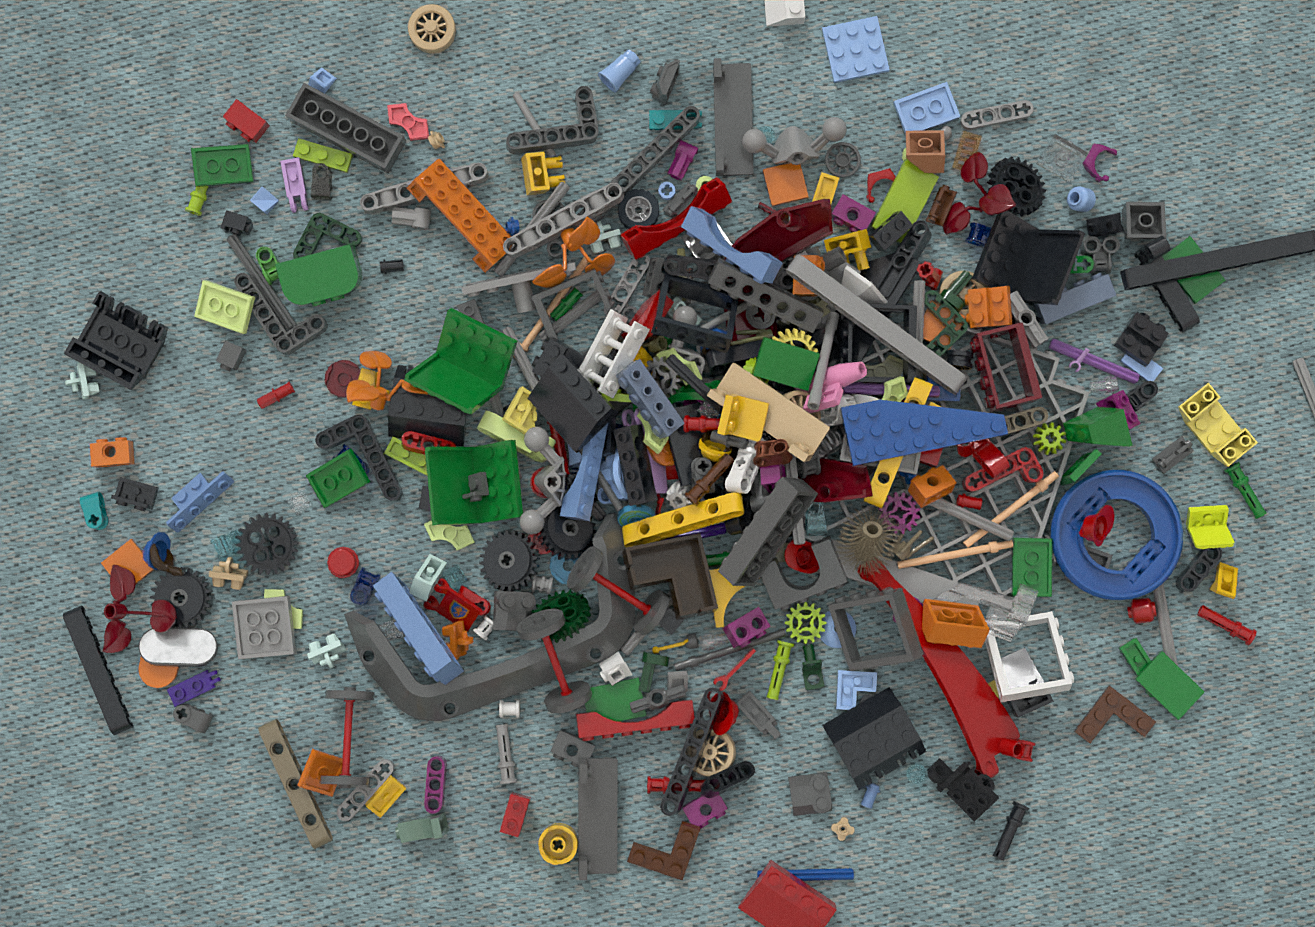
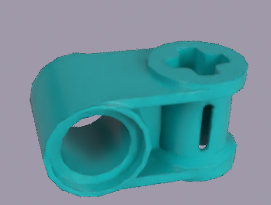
M101 492L80 497V505L84 513L86 525L92 529H105L108 525V516Z

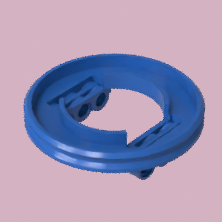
M1106 470L1078 481L1061 498L1051 523L1052 550L1062 572L1079 589L1102 599H1133L1155 590L1171 575L1182 552L1183 525L1179 511L1172 498L1155 481L1132 471ZM1107 500H1123L1135 505L1143 512L1151 529V539L1139 549L1140 551L1131 561L1126 563L1127 566L1122 571L1110 570L1096 563L1088 554L1084 546L1083 537L1079 535L1085 517L1094 515Z

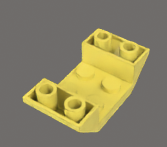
M1207 383L1179 405L1178 408L1184 423L1207 451L1226 467H1229L1258 442L1246 428L1240 429L1217 401L1221 397Z

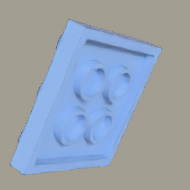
M877 16L822 27L834 83L889 72L890 69Z

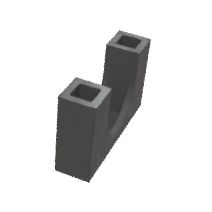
M831 536L812 542L811 547L820 567V575L809 585L798 586L789 582L781 569L777 557L773 558L761 575V578L775 610L779 608L785 610L791 607V604L794 602L803 603L809 600V597L812 595L821 596L827 593V590L830 588L839 589L845 586L848 577Z

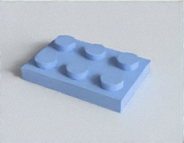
M947 82L893 102L905 135L906 131H926L960 118Z

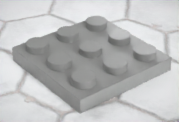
M290 595L232 602L238 659L296 653Z

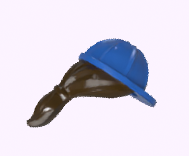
M165 532L154 534L151 541H148L142 550L143 560L153 570L164 571L173 576H183V570L174 566L169 536Z

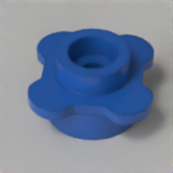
M510 217L505 224V229L511 237L519 233L518 219L514 220L513 217Z

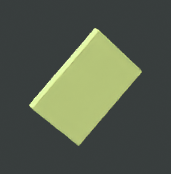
M203 280L194 317L242 334H247L255 297Z

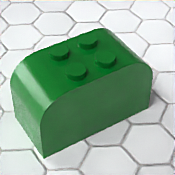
M354 244L275 264L285 297L298 305L312 303V306L325 304V299L330 298L331 302L344 299V294L356 290L362 281V270Z

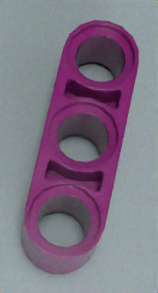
M439 755L432 757L427 764L424 807L431 814L439 812L444 805L447 762L444 757ZM436 759L442 763L440 770H436L432 766L433 761ZM433 779H437L440 782L441 786L439 789L432 788L431 781ZM431 799H436L439 802L437 809L430 807L429 802Z

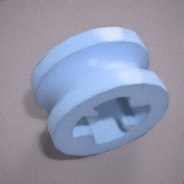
M663 182L659 186V196L664 200L672 199L675 195V186L670 182ZM666 186H669V189H672V192H669L668 196L665 195V192L662 193L661 191L664 190Z

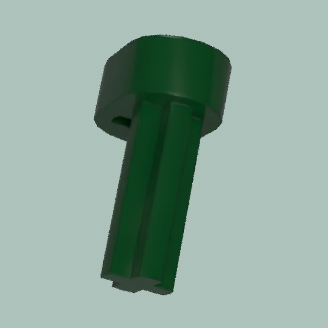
M965 270L948 290L944 289L940 294L958 313L965 306V303L957 295L973 277L970 275V272Z
M643 652L642 662H644L639 691L650 693L655 664L668 667L670 657Z

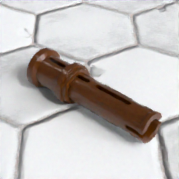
M725 453L701 480L699 479L695 482L696 485L688 493L686 492L684 496L693 505L698 506L699 500L705 494H709L710 487L734 462L733 458Z

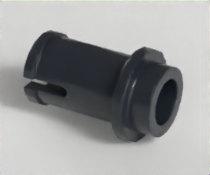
M383 259L380 262L381 273L386 275L387 272L404 271L403 259L391 261Z

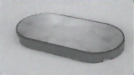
M171 627L166 632H156L151 628L142 635L139 641L141 657L154 666L202 667L209 664L218 652V643L214 635L203 628Z

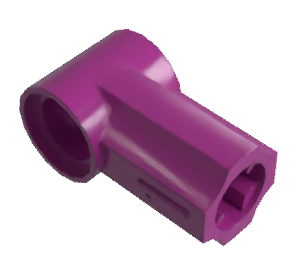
M681 140L667 175L682 181L699 148Z

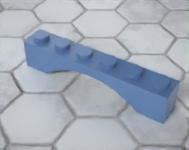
M690 207L681 226L687 230V235L700 239L699 243L713 248L715 254L725 256L727 258L726 261L732 265H738L741 272L754 276V281L760 284L764 282L773 283L783 264L781 261L769 253L760 251L742 253L734 249L722 236L714 216L701 208Z
M608 423L583 447L579 471L570 489L563 497L560 516L574 520L590 521Z

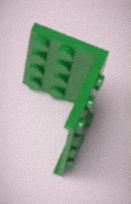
M450 308L447 310L436 353L405 375L404 381L410 383L413 387L426 391L431 396L443 400L449 405L461 409L464 413L473 414L504 388L518 341Z
M507 440L476 447L425 448L432 526L483 524L521 517L523 507L516 440ZM479 472H486L489 495L482 497L481 501L470 502V499H463L462 495L470 493L468 476Z

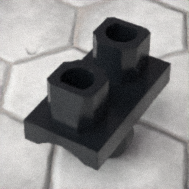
M1120 212L1086 220L1089 237L1105 236L1124 231Z

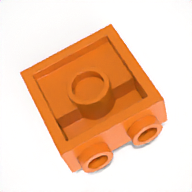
M1010 286L968 290V294L965 295V304L969 305L966 322L970 325V328L1012 325Z

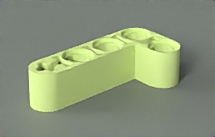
M485 411L477 427L480 432L499 442L516 440L517 451L541 463L547 460L540 451L534 452L526 447L524 443L525 434L503 421L501 416ZM549 437L548 444L553 449L556 441Z

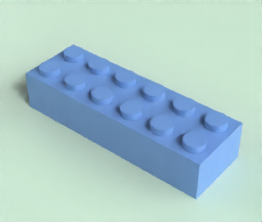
M390 572L373 585L377 591L374 593L381 603H384L386 606L384 608L390 617L394 618L396 621L394 624L397 629L405 634V641L410 647L415 649V656L420 662L425 664L424 669L430 677H433L436 682L441 681L446 685L464 672L415 597L409 593V588L399 577Z

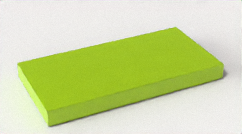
M905 159L870 227L876 229L897 211H902L912 224L916 222L939 177L933 173H924L908 159ZM907 232L896 241L901 244Z

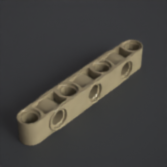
M275 719L258 728L260 736L311 846L316 849L333 841L332 834L312 791L301 787L298 789L292 787V780L297 779L299 781L303 771L278 719ZM277 743H280L283 746V752L281 754L277 753L275 750V746ZM309 814H313L316 817L315 824L309 823Z

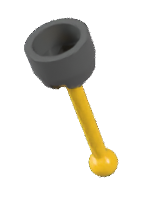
M696 633L686 635L683 642L662 647L654 646L652 652L658 654L659 651L683 645L689 649L699 648Z

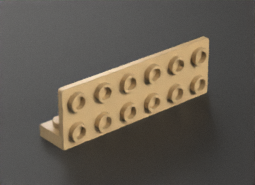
M732 363L717 389H711L707 394L708 397L721 406L724 405L727 394H735L769 403L764 431L776 439L786 440L790 447L788 451L803 462L810 461L830 430L828 425L736 363Z

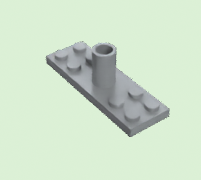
M574 260L567 262V270L564 271L567 276L572 275L573 271L576 270ZM553 265L463 284L461 287L463 295L468 294V297L480 295V291L486 290L487 293L498 291L501 286L511 284L517 312L532 311L536 307L531 298L533 292L530 280L535 279Z

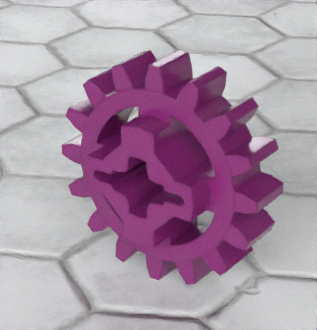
M897 492L893 494L894 498L888 495L886 497L888 501L884 502V507L882 509L878 508L882 512L880 519L882 517L885 518L884 521H887L886 525L890 526L891 524V527L895 530H900L901 534L905 533V529L909 532L912 531L911 525L917 526L914 520L920 519V516L916 515V512L920 511V508H915L917 502H911V495L905 498L904 492L900 497H898ZM902 501L906 502L910 508L903 506ZM893 502L891 511L886 512L889 504ZM897 508L903 512L907 511V513L901 515V518L898 515H891L897 511ZM912 515L910 521L905 525L906 517ZM888 519H894L899 525L893 526Z

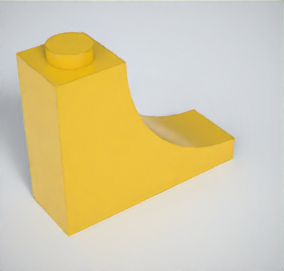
M719 569L709 570L718 609L714 612L716 628L724 627V613L728 602L736 592L745 587L733 586L718 572Z

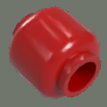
M1148 597L1133 599L1131 607H1127L1129 618H1133L1136 624L1153 622L1154 617H1157L1155 602H1151Z

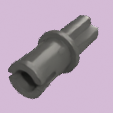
M718 430L712 431L710 437L712 442L723 444L728 448L733 446L746 449L749 444L746 438L731 434L721 435L717 433Z

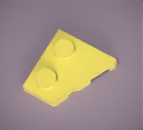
M522 386L518 389L502 420L525 434L530 428L535 427L537 412L536 407L528 400L531 392Z

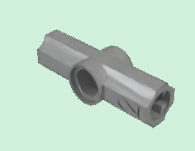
M1017 291L1011 293V313L1015 324L1022 322L1021 316L1029 318V323H1023L1028 341L1033 348H1036L1047 341L1048 337L1037 322L1035 313L1029 310Z

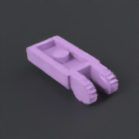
M300 158L281 161L286 195L289 199L292 213L297 212V205L294 199L296 197H301L303 210H308L307 192Z

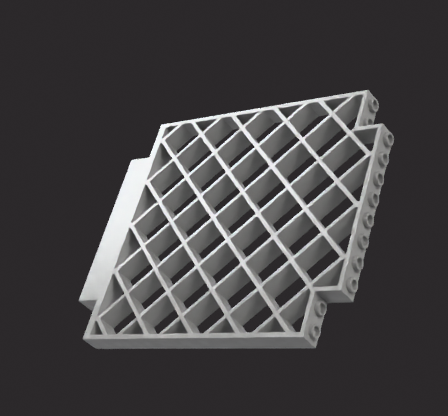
M968 327L965 334L975 336L977 333L982 332L983 329ZM998 336L994 339L983 340L986 354L994 368L992 376L997 374L1009 398L1006 402L1024 398L1025 393L1018 396L1015 395L1003 371L1017 364L1016 359L1001 366L989 344L991 342L1013 350L1011 339L1005 340ZM874 340L871 345L874 354L864 358L861 362L865 364L877 358L879 363L885 361L883 355L892 350L888 347L880 350L876 340ZM970 345L959 350L968 351L970 350ZM1029 345L1040 389H1042L1054 413V416L1048 418L1045 423L1047 424L1057 419L1062 431L1065 432L1063 423L1066 422V419L1063 415L1075 409L1073 418L1083 414L1089 392L1079 385H1067V382L1062 379L1056 378L1053 380L1060 358L1055 357L1056 354L1053 352L1044 351L1043 353L1038 351L1037 347L1033 348L1032 345ZM945 356L943 359L947 361L948 357ZM1034 357L1051 362L1046 380ZM959 370L967 377L964 385L961 387V391L967 388L978 412L990 413L989 410H985L973 386L979 382L981 376L971 381L966 370ZM1049 386L1080 396L1078 404L1061 412ZM929 401L925 403V405H928V403L933 402L947 408L944 401ZM1021 406L1013 407L1016 413L1023 411ZM843 424L833 425L832 428L839 429L843 437L845 431ZM1042 424L1025 429L1001 441L1000 437H994L992 440L1004 456H1007L1008 453L1004 444L1027 433L1033 445L1034 442L1038 441V439L1032 437L1035 434L1034 429L1042 426ZM1067 437L1064 448L1061 451H1057L1055 455L1046 456L1044 450L1041 452L1037 451L1040 447L1039 444L1033 445L1040 459L1038 462L1043 465L1048 476L1054 472L1049 460L1061 454L1056 469L1059 478L1052 482L1048 494L1034 501L1029 500L1009 516L1011 517L1028 509L1037 527L1034 538H1042L1073 444L1072 441H1067ZM842 445L840 446V448H838L837 450H835V451L832 452L831 454H833V453H835V452L841 450ZM969 456L964 457V460L946 469L951 471L965 463L968 464L972 473L978 471V468L973 460L974 458ZM1018 470L967 496L974 497L982 493L994 517H996L1000 512L989 489L1012 478L1021 497L1027 491L1019 477L1021 473ZM897 471V473H898V475H899V477H900V479H901V481H902V483H903V485H904V487H905V489H906V487H907L908 484L905 483V477H902V476L899 474V471ZM980 477L975 479L977 483L981 481ZM905 489L897 492L898 496L901 495L905 491ZM953 493L946 495L949 502L956 505ZM1046 499L1040 518L1034 505ZM837 501L846 518L820 530L810 511V505L803 516L806 517L805 523L808 517L815 533L804 530L805 539L815 542L825 538L821 536L822 533L846 521L850 524L851 530H853L854 528L851 525L855 526V523L851 521L853 520L852 518L856 517V515L859 516L858 513L863 514L876 506L870 505L865 510L862 509L850 515L844 501ZM918 504L915 505V508H920V511L917 512L920 519L915 522L917 524L923 523L929 537H934L932 543L935 547L934 550L919 557L944 553L943 549L969 538L981 529L976 528L971 531L968 523L958 518L965 534L941 546L928 519L943 511L937 510L929 515H925L923 509ZM1002 521V522L999 524V525H1001V526L1007 528V526H1006V524H1005L1004 521ZM898 530V532L896 533V536H892V534H893L892 532H893V531H890V534H891V535H887V536L890 537V538H891V537H892V538L894 537V538L897 539V538H898L897 536H898V534L900 533V530ZM832 539L834 546L847 547L844 543H839ZM975 542V543L972 545V547H976V546H979V545H978L977 542ZM835 546L838 556L842 557L840 560L843 563L842 565L848 579L877 588L873 583L865 581L859 576L857 568L860 561L857 566L856 563L852 564L854 561L845 562V560H849L847 557L843 558L844 555H849L847 553L848 549L841 548L842 550ZM1012 548L986 561L983 553L976 554L980 565L957 576L949 561H942L950 580L914 567L898 569L897 561H887L883 557L880 558L884 561L882 563L894 579L913 597L919 599L921 603H923L924 599L979 605L980 600L1012 611H1018L1022 596H1015L1013 601L1003 598L1012 592V587L1001 591L989 567L990 564L1011 555ZM983 568L996 595L958 583V580Z

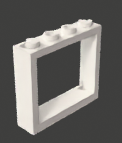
M1052 611L987 623L990 630L985 639V644L1000 702L1069 691L1071 689L1072 683H1074V676L1072 671L1069 672L1067 666L1069 665V658L1062 648L1064 647V640L1062 635L1059 636L1057 630L1059 629V622L1057 617L1054 618ZM1048 623L1063 679L1009 689L994 632Z

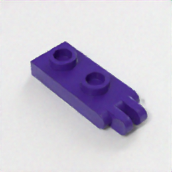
M206 670L167 689L174 707L216 688L215 683L221 681V679L218 677L212 680L211 677L218 674L217 670L210 673Z

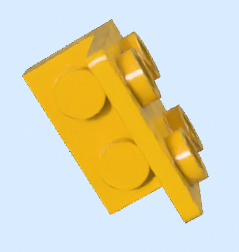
M727 394L717 433L721 435L731 434L754 441H761L769 403L735 394Z

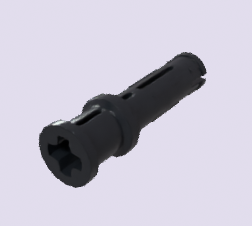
M1016 801L1012 803L1013 808L1010 815L1006 816L1007 824L992 855L1002 861L1005 860L1018 827L1023 825L1022 820L1026 811L1030 809Z

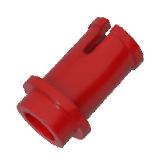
M962 493V495L958 494L956 505L961 508L966 507L980 510L982 498L966 496L965 493Z

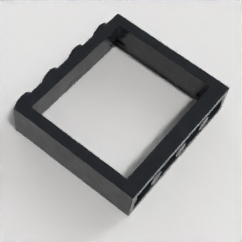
M665 272L660 287L651 333L727 353L733 337L738 300L730 297L728 292L722 289L721 291L713 289L710 284ZM666 294L730 310L726 334L662 317Z
M869 304L878 312L904 313L903 330L916 339L917 305ZM841 313V319H844V326L841 328L843 347H841L840 356L843 358V363H852V321ZM903 359L905 384H912L914 377H916V368ZM863 377L854 383H885L897 377Z

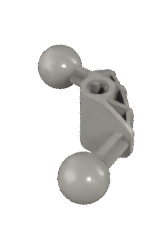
M831 117L824 122L822 127L823 133L813 141L800 128L790 126L779 135L774 146L766 141V136L761 130L750 129L743 135L742 145L749 153L763 152L772 158L774 164L792 163L798 165L807 160L818 158L820 156L819 151L829 141L836 142L843 139L846 135L847 127L841 118Z
M681 306L674 311L673 320L696 325L697 313L692 307ZM673 339L668 347L670 349L675 348L683 359L695 361L702 375L705 365L704 358L693 349L683 347V341ZM717 376L714 379L702 377L701 381L703 383H710L714 380L722 381L724 376Z
M532 427L525 433L524 443L529 450L534 452L540 451L550 464L544 467L534 479L535 485L548 500L537 510H527L520 517V527L527 534L539 533L544 527V518L557 506L560 507L562 505L566 475L564 458L559 457L548 444V433L541 427Z

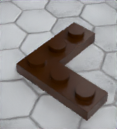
M1108 685L1074 732L1091 744L1110 717L1115 714L1136 732L1145 737L1156 721Z
M682 821L671 854L633 842L627 862L683 880L700 832V827Z

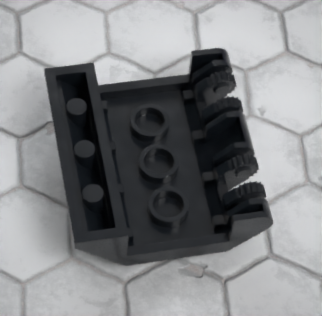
M100 291L92 304L96 305V308L78 339L74 337L71 339L64 354L132 390L149 372L165 343L168 327L162 323L158 324L156 320H152L148 327L149 329H147V315H142L141 312L128 305L125 306L122 302L113 311L115 299Z
M397 366L392 390L400 380L405 379V375L414 367L409 366L407 370V366ZM401 385L390 399L388 437L402 438L405 432L412 431L448 440L456 446L464 447L467 413L435 396L406 391Z
M890 687L822 725L858 790L866 787L864 779L868 785L872 783L869 773L874 771L875 775L880 779L883 777L881 769L887 775L900 767L897 760L900 761L902 766L905 765L906 760L902 754L908 752L909 756L915 759L917 758L915 750L919 756L927 752L920 736Z

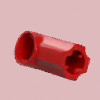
M925 261L923 264H919L917 272L922 281H925V285L931 287V290H937L943 271L935 268L930 262Z

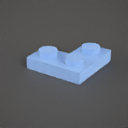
M838 670L836 709L849 710L855 707L857 691L876 692L877 672Z

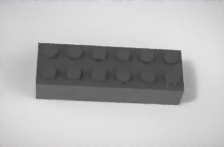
M303 83L285 115L290 122L389 174L407 142L400 133L306 83Z
M787 477L779 479L772 493L765 498L761 509L754 514L750 525L743 530V535L739 541L732 546V551L728 557L722 561L718 572L733 586H755L818 493L803 479Z

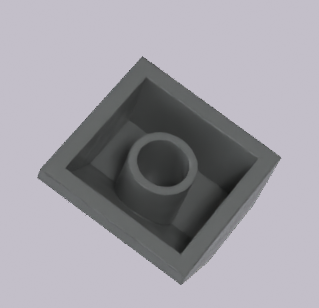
M1126 202L1122 209V226L1126 238L1156 239L1160 236L1166 238L1165 202Z

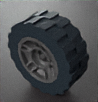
M633 189L628 191L624 195V199L618 204V216L626 229H630L635 225H654L658 221L659 203L656 197L648 190ZM635 208H642V213L637 214Z

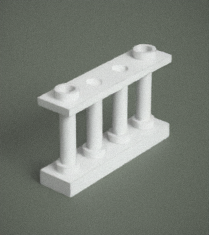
M610 309L579 369L592 383L600 384L598 391L614 398L620 387L618 378L615 375L633 362L650 329L636 321L633 322L632 326L626 324L628 318ZM621 331L628 333L623 343L617 341ZM612 348L619 350L614 360L607 358ZM603 365L609 367L604 378L598 375Z

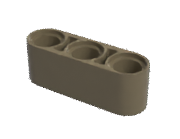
M1035 407L1004 416L1008 434L1045 423L1048 419L1047 410L1043 407ZM1034 412H1039L1042 415L1041 421L1034 419ZM1016 417L1022 418V427L1015 424Z

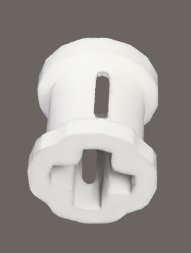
M485 615L484 620L473 631L487 641V636L493 630V620Z
M500 700V718H503V716H516V718H519L520 700H516V702Z

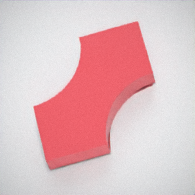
M406 103L387 105L390 125H398L404 128L409 135L410 141L428 139L427 119L413 116L409 112Z

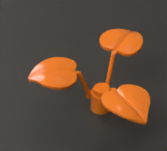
M586 217L583 223L575 230L568 228L562 231L560 236L564 242L561 245L563 249V267L561 264L553 265L538 275L532 282L545 288H551L562 283L567 276L564 272L567 270L566 249L570 251L579 249L590 263L585 267V272L595 268L596 272H601V275L606 274L615 264L614 256L604 253L591 260L581 247L583 244H592L599 238L600 229L592 219Z
M365 351L359 357L360 363L370 369L377 368L376 388L375 386H370L367 381L353 380L348 384L346 391L348 403L353 401H370V407L375 410H383L386 401H390L401 385L406 391L428 394L426 391L413 387L402 379L388 395L387 390L380 387L381 368L389 369L392 361L388 355L380 351Z

